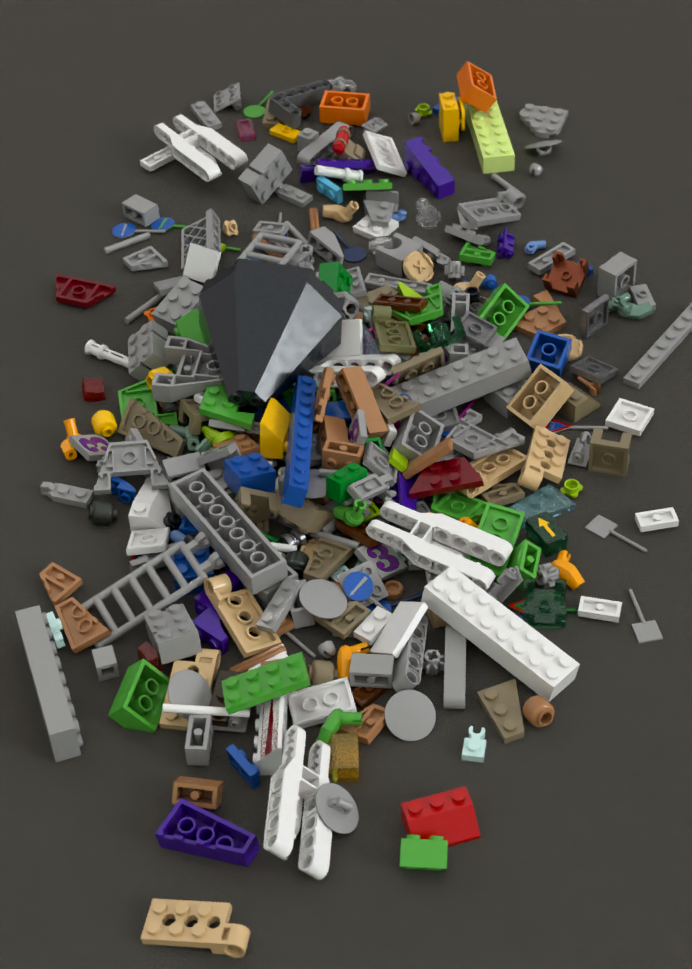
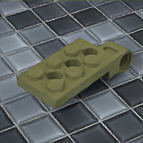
M373 305L371 322L379 351L386 354L392 352L402 355L415 354L416 345L409 322L391 320V306Z

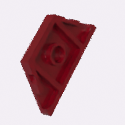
M56 274V301L60 303L89 308L116 292L114 285Z
M465 457L435 462L422 470L409 491L411 499L481 487L484 486V482Z

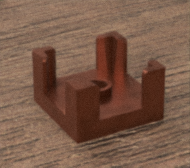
M555 251L552 257L554 263L549 276L545 273L542 279L544 287L549 291L577 298L590 270L587 259L579 258V264L565 260L562 252Z

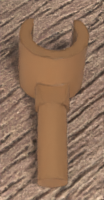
M581 376L577 378V380L589 387L591 396H597V391L601 392L599 384L591 383Z

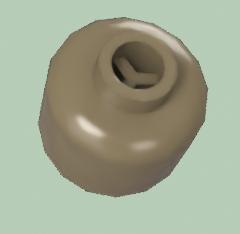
M314 660L311 665L308 664L307 666L311 686L338 679V669L334 668V664L331 661Z

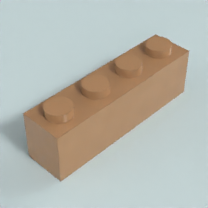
M361 366L342 368L335 376V380L351 419L353 420L357 409L364 410L368 438H382L388 432V428L380 412V407L374 398L373 391L369 386L366 374Z

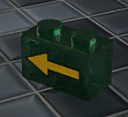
M547 511L526 519L525 533L536 546L542 549L541 552L546 558L567 549V532L561 529L556 519L551 517Z

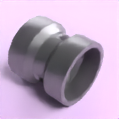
M296 527L291 530V533L280 536V543L301 547L303 544H307L305 534Z

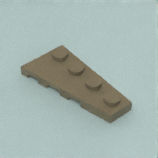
M134 398L129 399L117 432L127 436L130 428H137L143 440H148L151 447L171 456H181L186 440Z

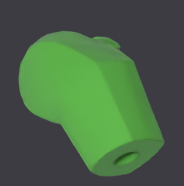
M356 499L353 507L338 504L334 507L333 515L335 518L344 521L348 526H359L364 521L363 512L367 504L363 501L360 506L362 499Z
M341 708L333 710L321 726L316 741L321 740L330 746L335 734L343 725L362 726V712H343Z

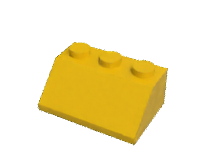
M270 398L260 422V454L264 458L283 459L285 452H287L290 413L275 398Z

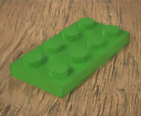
M487 502L478 529L508 541L514 549L525 513ZM512 552L502 566H495L469 554L466 559L475 563L479 562L482 566L491 569L496 576L495 579H497L507 568Z
M302 652L221 681L225 708L228 715L311 685L305 657Z

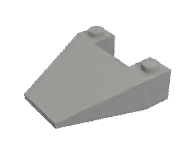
M168 335L164 347L166 364L179 365L176 374L155 373L152 382L153 401L172 403L203 392L208 386L222 385L207 344L187 337Z

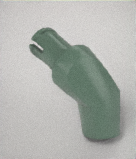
M621 296L615 297L618 302L614 299L612 300V304L618 309L619 315L627 319L640 320L654 313L649 302L636 305L631 302H625Z
M170 425L172 430L186 440L188 450L195 451L197 445L200 444L199 435H191L188 431L189 425L186 427Z

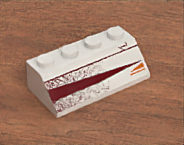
M287 694L256 705L257 715L260 716L255 719V730L258 732V736H254V749H257V753H253V763L258 767L260 775H274L282 764L284 738L287 732Z

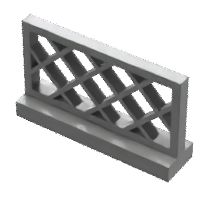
M212 208L206 211V217L181 229V269L183 272L190 243H197L200 246L206 243L203 247L221 252L220 219Z

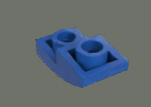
M111 477L112 494L118 495L120 502L132 504L137 496L136 489L121 478Z

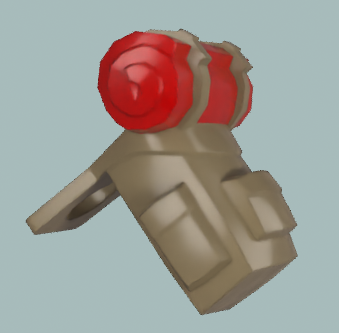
M341 126L337 130L332 148L334 153L330 159H336L337 157L339 159L365 158V150L359 144H355L349 139L350 131L347 126Z

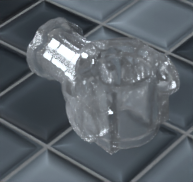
M420 198L415 204L416 209L419 210L418 215H416L417 223L422 228L427 229L438 226V221H441L440 211H437L435 206H431L428 199Z

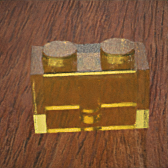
M358 733L331 734L332 743H327V745L331 749L330 756H332V760L329 762V774L333 775V783L360 782Z

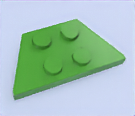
M454 491L433 495L431 512L436 514L438 512L443 513L456 520L462 517H469L477 523L482 518L487 502L476 498H469Z

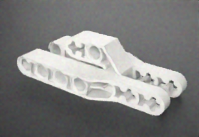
M182 114L173 117L174 126L182 132L180 134L174 132L164 123L154 126L156 136L172 148L174 158L206 182L222 176V172L214 157L232 170L248 163V158L244 151L212 128L196 125Z
M396 354L325 357L303 376L315 379L316 387H319L325 367L333 368V374L337 375L342 368L354 367L358 364L366 374L369 386L374 387L384 380L386 375H391V368L398 363H402V361ZM334 380L333 385L330 387L334 388L337 399H343L336 380Z
M386 501L380 508L381 516L390 522L411 530L410 533L379 520H372L366 527V533L369 537L400 550L413 565L440 575L452 565L484 591L488 590L496 577L491 569L482 566L479 562L475 563L468 560L462 553L431 539L495 566L504 565L513 551L512 545L502 538L444 514L419 513L393 501Z
M293 725L285 734L282 764L271 777L263 847L282 860L287 859L286 857L292 851L294 839H296L300 831L304 799L298 868L316 880H321L329 870L332 830L321 820L316 809L315 796L319 787L330 783L328 774L331 749L323 741H316L309 751L308 768L305 767L303 760L306 731L297 725Z

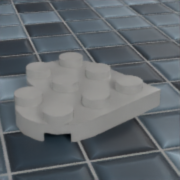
M529 103L520 111L519 120L523 121L525 126L530 127V132H534L536 137L549 138V135L555 134L557 136L561 132L568 117V110L549 108L547 106H534Z

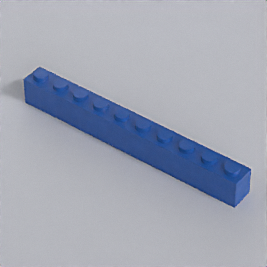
M298 375L292 392L282 499L283 504L302 508L309 486L316 389L315 379Z

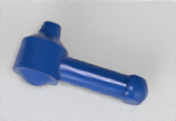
M488 274L480 286L493 290L497 287V278L492 274Z

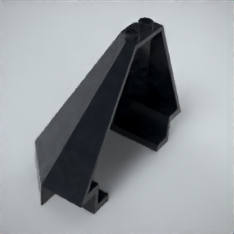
M239 258L231 266L225 267L216 273V276L205 281L199 295V323L228 402L263 408L267 407L270 398L276 399L296 382L298 375H305L341 344V313L345 301L342 298L339 299L333 293L334 290L325 281L319 280L311 268Z

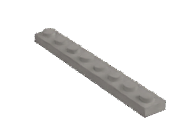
M692 303L624 376V384L640 389L692 331Z

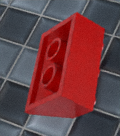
M466 786L401 803V821L407 835H420V839L427 840L430 839V836H443V840L448 841V847L480 838L474 806Z

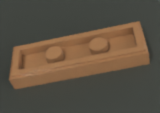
M448 437L410 461L402 476L407 480L451 453L454 441Z

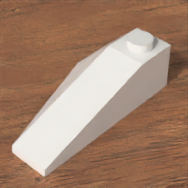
M151 476L147 477L132 503L128 515L131 532L166 527L163 523V518L167 512H171L168 489L152 490Z

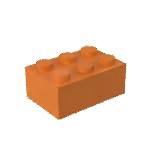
M466 61L456 74L461 100L465 104L469 103L474 106L476 110L487 113L497 100L492 75Z
M325 90L319 106L320 123L335 124L340 121L348 125L361 126L366 123L370 112V94Z

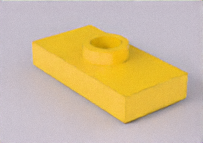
M281 123L276 124L269 130L270 135L293 144L297 142V135L301 132Z

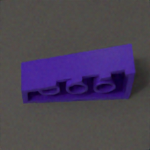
M419 136L405 141L404 167L406 171L413 175L437 199L454 194V178L444 166L441 167L437 156H432L430 147L422 143L424 141L423 138Z
M182 798L179 799L155 833L158 843L162 848L246 867L250 865L260 850L255 834Z

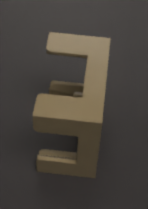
M181 399L178 420L184 423L189 417V433L191 435H199L202 421H209V419L213 418L201 415L199 413L201 404L195 402L194 399Z
M594 428L590 441L588 471L626 477L630 461L629 449L632 433L623 432L620 442L601 439L603 429Z
M241 486L234 502L256 524L260 531L268 534V519L271 513H273L274 517L279 513L278 494Z

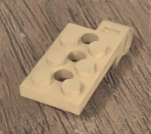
M536 425L532 433L526 461L522 467L517 484L534 492L537 491L543 477L559 484L562 479L570 440Z
M510 448L477 458L470 465L481 476L484 486L459 490L458 492L469 498L476 497L522 469L527 455Z
M227 574L217 575L204 580L206 595L244 658L259 654L282 643L276 633L262 631L257 628L256 623L263 614V611L247 588L231 592L232 584ZM230 601H237L239 605H233ZM239 616H243V617H245V618H248V621H244V620L240 619ZM249 632H253V633L257 634L258 636H257V637L251 636V635L249 634Z
M202 648V652L196 654L195 662L174 661L170 679L181 670L199 671L198 674L207 681L212 691L213 682L216 681L217 672L220 667L221 651ZM168 688L164 701L165 704H170L168 698ZM162 712L159 725L160 728L187 731L189 720L177 713Z
M153 898L140 939L142 944L210 948L212 954H224L233 958H241L246 953L251 932L244 925L229 923L233 909L231 903ZM175 919V922L170 926L164 925L166 921ZM190 921H198L193 927H187ZM220 922L218 927L209 928L212 923Z

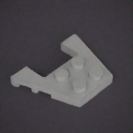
M472 409L466 411V416L460 419L458 426H455L446 437H450L454 441L453 449L472 459L525 444V437L513 430L498 438L478 428L475 425L482 421V414Z
M148 440L109 443L101 471L98 474L97 483L94 486V495L112 494L111 477L144 474L151 475L152 490L168 489L167 483L169 482L165 478Z

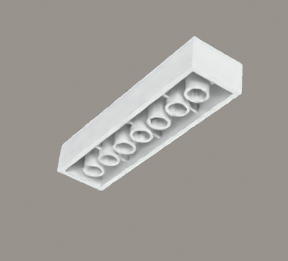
M452 565L424 587L421 602H424L432 612L548 702L575 679L580 665L577 661Z

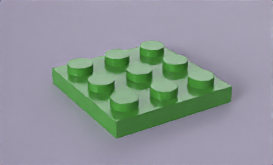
M365 179L363 183H357V180H347L343 184V191L392 189V182H389V179H379V182H373V179Z

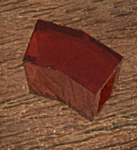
M102 377L94 379L83 378L81 388L84 401L97 402L106 400Z
M147 641L137 647L139 661L145 659L162 672L160 657L156 649Z

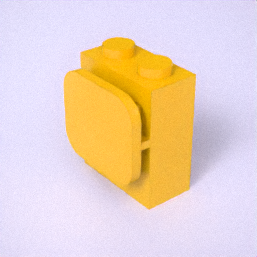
M454 92L439 94V127L443 142L459 141V128L461 131H465L463 101L460 96L456 100Z

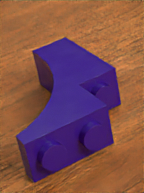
M228 570L223 573L227 574L231 580V592L243 589V583L235 574ZM203 590L194 597L195 611L199 616L193 620V623L198 630L200 641L207 644L211 649L220 650L221 654L224 655L229 651L227 635L222 629L220 616L206 595L205 590Z

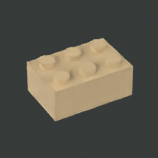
M540 363L506 408L534 429L536 425L545 428L574 392V389Z

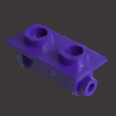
M507 227L497 237V242H499L496 248L498 260L501 256L510 259L514 255L515 237L511 233H507Z

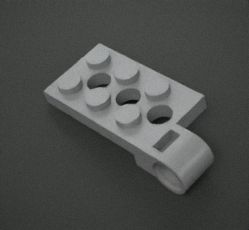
M509 188L506 191L498 192L496 198L458 203L457 210L475 227L520 220L522 214L516 209L524 205L525 197L515 188Z

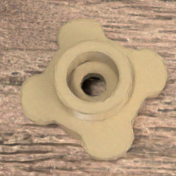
M225 220L222 226L224 234L227 236L238 235L236 221Z

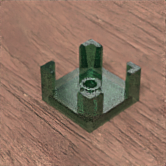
M460 315L452 317L455 331L449 332L446 323L439 325L438 321L427 324L431 339L424 342L420 331L413 332L412 334L419 353L426 352L432 348L436 349L440 346H449L464 337L466 332Z
M524 579V621L532 628H565L566 580H556L555 589H534L535 580Z

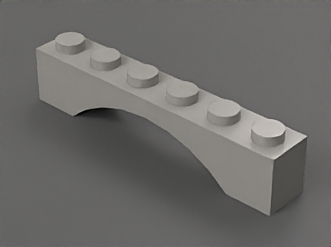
M452 293L449 364L468 357V342L453 335L452 330L464 314L469 311L470 293Z

